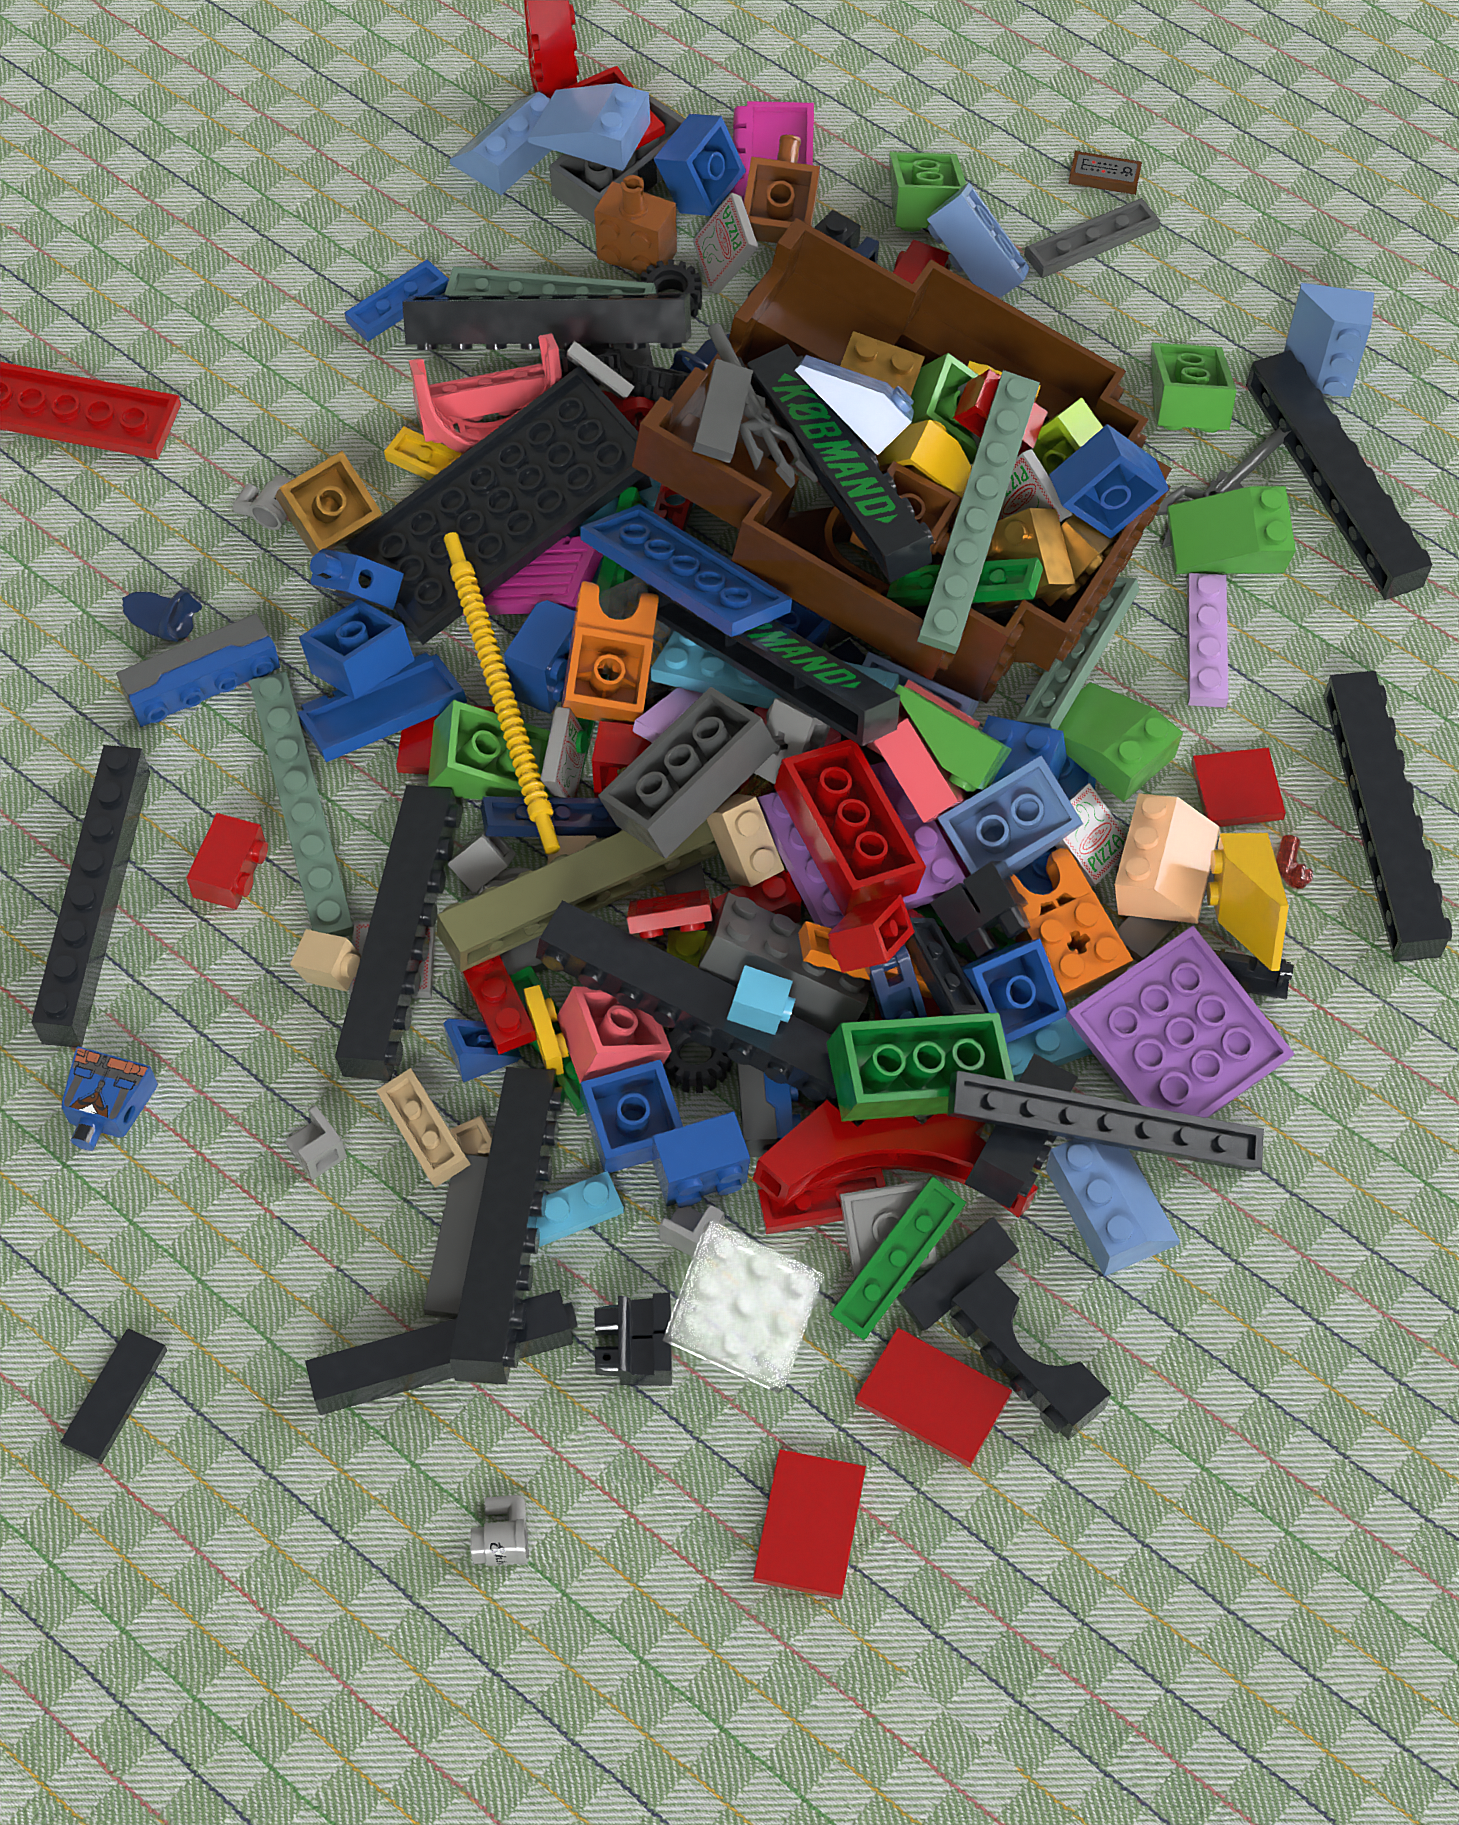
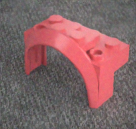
M552 333L538 337L542 358L541 364L428 385L424 360L422 358L409 360L414 387L412 388L414 402L425 442L443 443L449 448L464 454L560 381L563 377L559 349ZM494 413L503 416L511 415L494 422L476 423V421L483 419L484 415ZM456 423H457L458 431H459V432H456V429H455V426H454Z

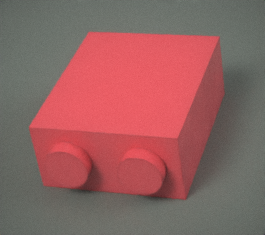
M898 716L897 730L874 741L924 823L938 820L939 816L969 799L961 787L948 780L952 773L941 766L911 718L906 716L901 718Z

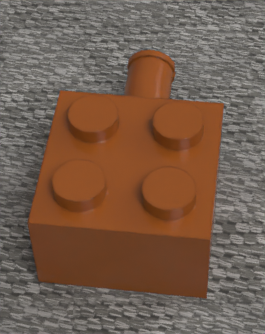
M787 134L780 136L777 160L751 157L744 206L756 241L777 243L796 218L813 226L820 166L797 163L799 147L801 145V139L797 136Z
M630 175L625 177L621 184L612 181L594 209L597 259L641 275L642 272L647 273V267L650 265L656 269V262L662 260L664 265H668V259H673L677 253L676 203L643 192L644 182L642 178Z
M893 461L887 472L891 475L896 485L897 494L901 499L906 497L915 512V519L919 524L925 522L930 529L934 544L930 545L931 555H936L938 552L944 556L951 535L948 532L950 529L948 527L952 522L961 497ZM853 531L850 542L866 550Z

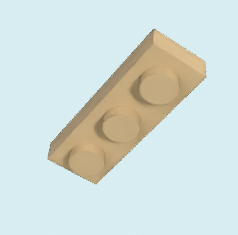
M411 1068L376 1090L435 1188L471 1165Z

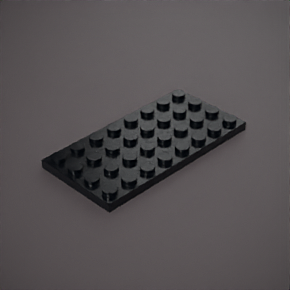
M578 366L351 539L345 546L351 554L364 557L404 573L394 609L420 643L424 645L463 615L464 608L460 605L461 599L457 596L458 590H456L455 582L450 574L452 563L444 542L446 534L452 532L458 534L466 560L473 565L474 577L478 580L477 585L484 599L645 475L632 467L639 432L586 372Z

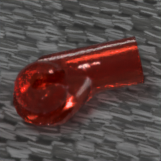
M1285 835L1281 839L1276 856L1280 876L1289 887L1303 889L1313 880V871L1311 868L1306 869V864H1299L1296 860L1301 843L1300 839L1292 835Z

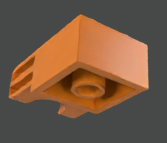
M583 581L581 583L576 604L561 707L570 708L577 718L606 722L623 721L630 725H634L635 720L643 715L659 597L657 594L642 593L635 613L630 618L615 620L603 613L600 607L599 586L592 582ZM601 674H608L609 681L603 679Z
M1059 848L1051 852L1046 865V871L1053 888L1051 893L1039 895L1028 891L1014 874H1012L1011 880L1017 891L1028 902V905L1023 907V910L1031 926L1016 936L1015 941L1041 939L1063 999L1067 1003L1115 980L1127 971L1133 962V958L1068 849ZM1068 947H1073L1075 950L1071 951Z

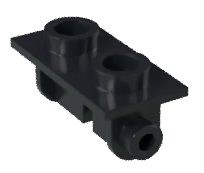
M1222 948L1220 951L1213 950L1246 993L1287 999L1289 980L1292 979L1294 968L1291 962L1281 959L1280 970L1271 971L1255 956L1225 952V949Z

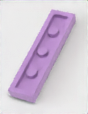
M1189 573L1188 705L1226 708L1228 703L1226 575Z

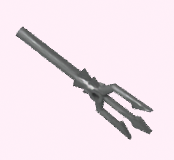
M712 324L708 328V333L721 360L741 366L721 324ZM750 384L743 414L749 421L740 424L739 430L755 470L759 467L764 452L757 448L751 432L764 438L778 466L775 471L791 489L795 485L794 468L787 464L774 436L787 443L796 459L795 465L813 482H816L818 478L794 436L775 424V419L770 414V410L765 408V398L756 395Z
M1280 427L1277 428L1230 473L1220 470L1216 481L1212 479L1209 488L1205 491L1184 485L1180 486L1162 501L1156 516L1167 515L1168 506L1172 505L1183 495L1195 500L1244 488L1240 483L1284 442V437L1289 432L1284 433ZM1169 527L1161 549L1171 546Z

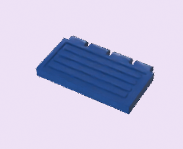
M425 652L415 656V661L401 669L398 674L387 678L372 688L369 693L357 699H353L337 689L332 691L333 698L328 699L326 695L301 704L302 711L297 712L301 725L325 762H329L439 715L453 700L467 703L464 689L437 654L429 656Z

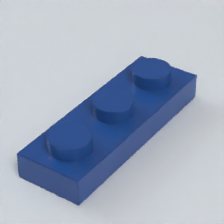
M427 259L344 312L346 322L368 342L404 319L402 301L410 296L441 295L446 291L449 279Z

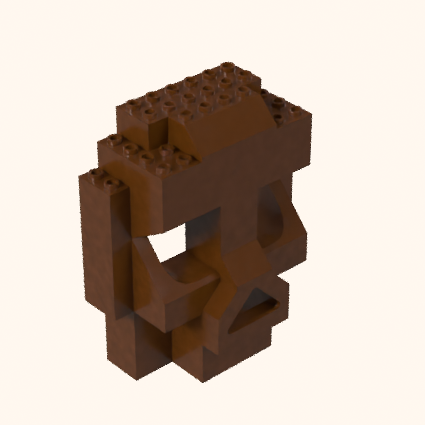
M798 218L793 221L777 242L772 266L733 318L728 340L736 356L742 359L747 369L748 362L786 344L790 346L796 356L802 355L805 357L808 355L840 366L852 333L855 331L924 356L921 367L949 353L966 366H968L969 361L988 365L1000 372L1004 370L1040 382L1039 385L1041 387L1035 403L1047 411L1043 424L1082 397L1102 427L1108 424L1141 449L1148 436L1142 433L1149 419L1118 402L1125 391V388L1120 386L1126 370L932 260L928 262L915 282L911 284ZM718 353L704 371L695 367L670 401L663 397L658 399L640 423L632 464L633 468L738 528L740 531L732 562L801 605L887 654L893 662L919 673L931 681H936L968 696L979 703L982 701L986 704L999 685L997 683L1002 676L1005 677L1013 662L1034 663L1049 672L1056 659L1064 662L1067 655L1071 654L1081 638L1084 628L1089 626L1099 609L1100 603L1103 599H1106L1114 586L1117 576L1125 569L1133 555L1132 552L1144 534L1143 531L1153 521L1160 508V504L1168 493L1167 491L1120 531L1122 533L1121 536L1113 543L1114 547L1103 564L1093 573L1092 578L1067 602L1060 598L1049 607L1041 598H1038L1039 604L1035 607L1023 600L1009 621L999 616L987 618L970 608L958 649L953 654L917 642L928 606L901 607L886 598L890 584L882 582L851 564L839 554L834 543H851L850 539L853 530L836 506L789 513L800 477L794 474L795 485L792 489L775 471L778 466L763 437H759L751 432L757 448L764 452L757 470H755L740 430L730 463L692 451L715 360H721ZM744 414L742 416L741 424L749 421V419ZM774 436L787 464L791 466L795 460L794 455L785 441ZM861 439V441H862V446L864 447V449L866 450V449L870 448V447ZM1156 459L1166 481L1172 468ZM949 526L948 528L950 529L948 532L951 533L952 528ZM938 552L936 555L932 554V563L928 565H940L943 555Z

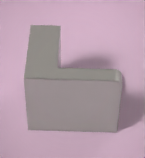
M483 830L458 850L448 862V865L472 892H476L508 867L516 856V852L502 837L485 836V831Z
M316 1105L308 1109L312 1122L285 1141L288 1149L312 1180L347 1158L342 1139Z
M712 1205L708 1206L704 1214L690 1207H677L670 1220L663 1218L660 1222V1240L704 1263L725 1229V1212Z

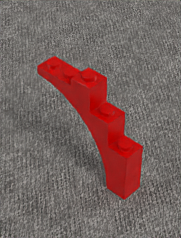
M826 1100L758 1159L752 1180L782 1207L805 1191L835 1177L880 1167L882 1170L900 1169L930 1173L964 1184L986 1144L980 1137L986 1123L947 1116V1113L934 1114L923 1125L917 1121L915 1116L866 1119L857 1127L853 1121H842L840 1109H837ZM1033 1184L1026 1198L1018 1194L1010 1209L1002 1204L1000 1205L1019 1218L1030 1207L1038 1187Z

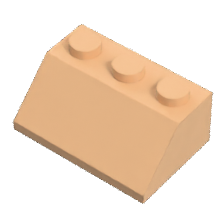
M1138 793L1114 884L1118 915L1198 924L1211 869V851L1216 849L1220 832L1219 826L1178 797Z

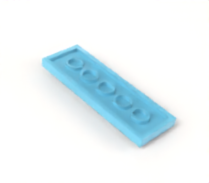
M674 631L651 667V681L700 693H705L712 687L734 701L769 709L774 703L775 698H782ZM845 662L892 691H895L899 684V674Z

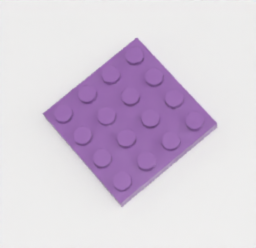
M887 762L870 765L926 865V870L916 894L903 897L906 909L909 910L929 904L958 883H963V880L966 878L935 821L926 823L922 821ZM774 792L758 797V803L775 846L814 923L833 929L845 916L840 911L778 793Z
M1191 926L1066 1014V1019L1132 1104L1204 1118L1212 1116L1295 1055L1194 926Z

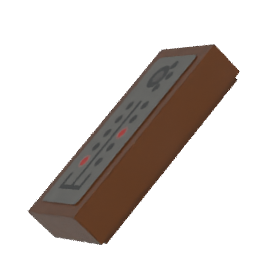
M1075 151L1069 184L1136 195L1142 162Z

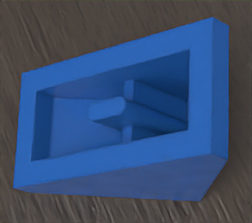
M448 1018L443 1023L448 1049L463 1083L513 1064L522 1058L518 1047L498 1054L482 1021Z

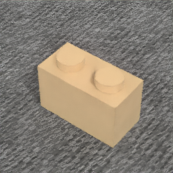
M735 794L727 798L707 818L732 883L752 887L785 870L756 797Z

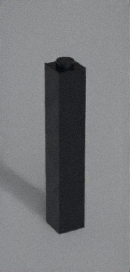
M560 1290L522 1301V1303H526L527 1312L524 1329H517L515 1341H519L520 1345L519 1359L573 1344L571 1329L577 1328L578 1324L572 1302L563 1304ZM457 1318L305 1360L314 1401L319 1414L324 1415L454 1378L449 1358Z

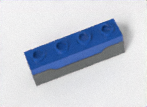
M255 613L118 671L116 675L123 695L141 728L150 723L160 722L167 716L185 708L197 706L203 700L217 694L232 691L238 685L249 680L264 677L273 670L280 668L276 647L258 614Z
M737 1063L742 1135L750 1157H761L801 1122L800 1114L792 1115L791 1102L798 1101V1089L786 1083H776L769 1079L764 1072L750 1065Z

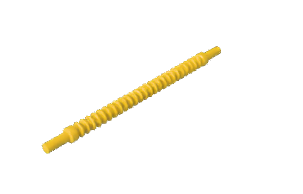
M454 532L448 533L444 536V542L452 563L450 574L455 582V588L458 590L457 596L461 599L460 605L464 608L463 614L466 616V623L469 625V632L472 634L471 639L475 642L474 648L478 651L477 657L481 660L480 666L484 669L483 675L487 678L486 684L489 686L490 695H492L491 701L495 704L494 710L498 713L497 719L501 723V730L504 732L503 738L507 741L506 747L510 750L509 756L513 759V767L516 768L515 775L519 778L518 784L522 787L521 793L523 796H526L524 802L528 805L527 812L530 820L536 822L545 853L549 855L555 854L560 851L561 847L551 820L553 809L551 803L547 800L548 794L544 791L545 785L541 782V774L538 773L539 766L535 763L536 757L532 754L533 748L531 745H528L530 739L526 736L527 730L523 727L524 721L520 718L521 712L517 709V701L514 700L515 693L511 690L512 684L508 682L509 675L505 673L506 666L502 664L503 657L499 655L500 648L497 646V639L494 637L495 632L491 629L492 623L488 620L489 614L485 611L486 605L483 603V596L480 594V588L477 585L478 580L474 577L473 565L466 560L458 534Z

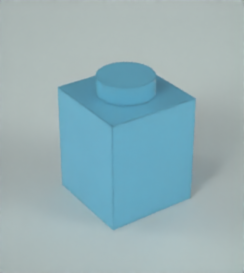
M744 966L727 1020L775 1035L780 1020L788 1023L796 1000L788 996L793 981Z

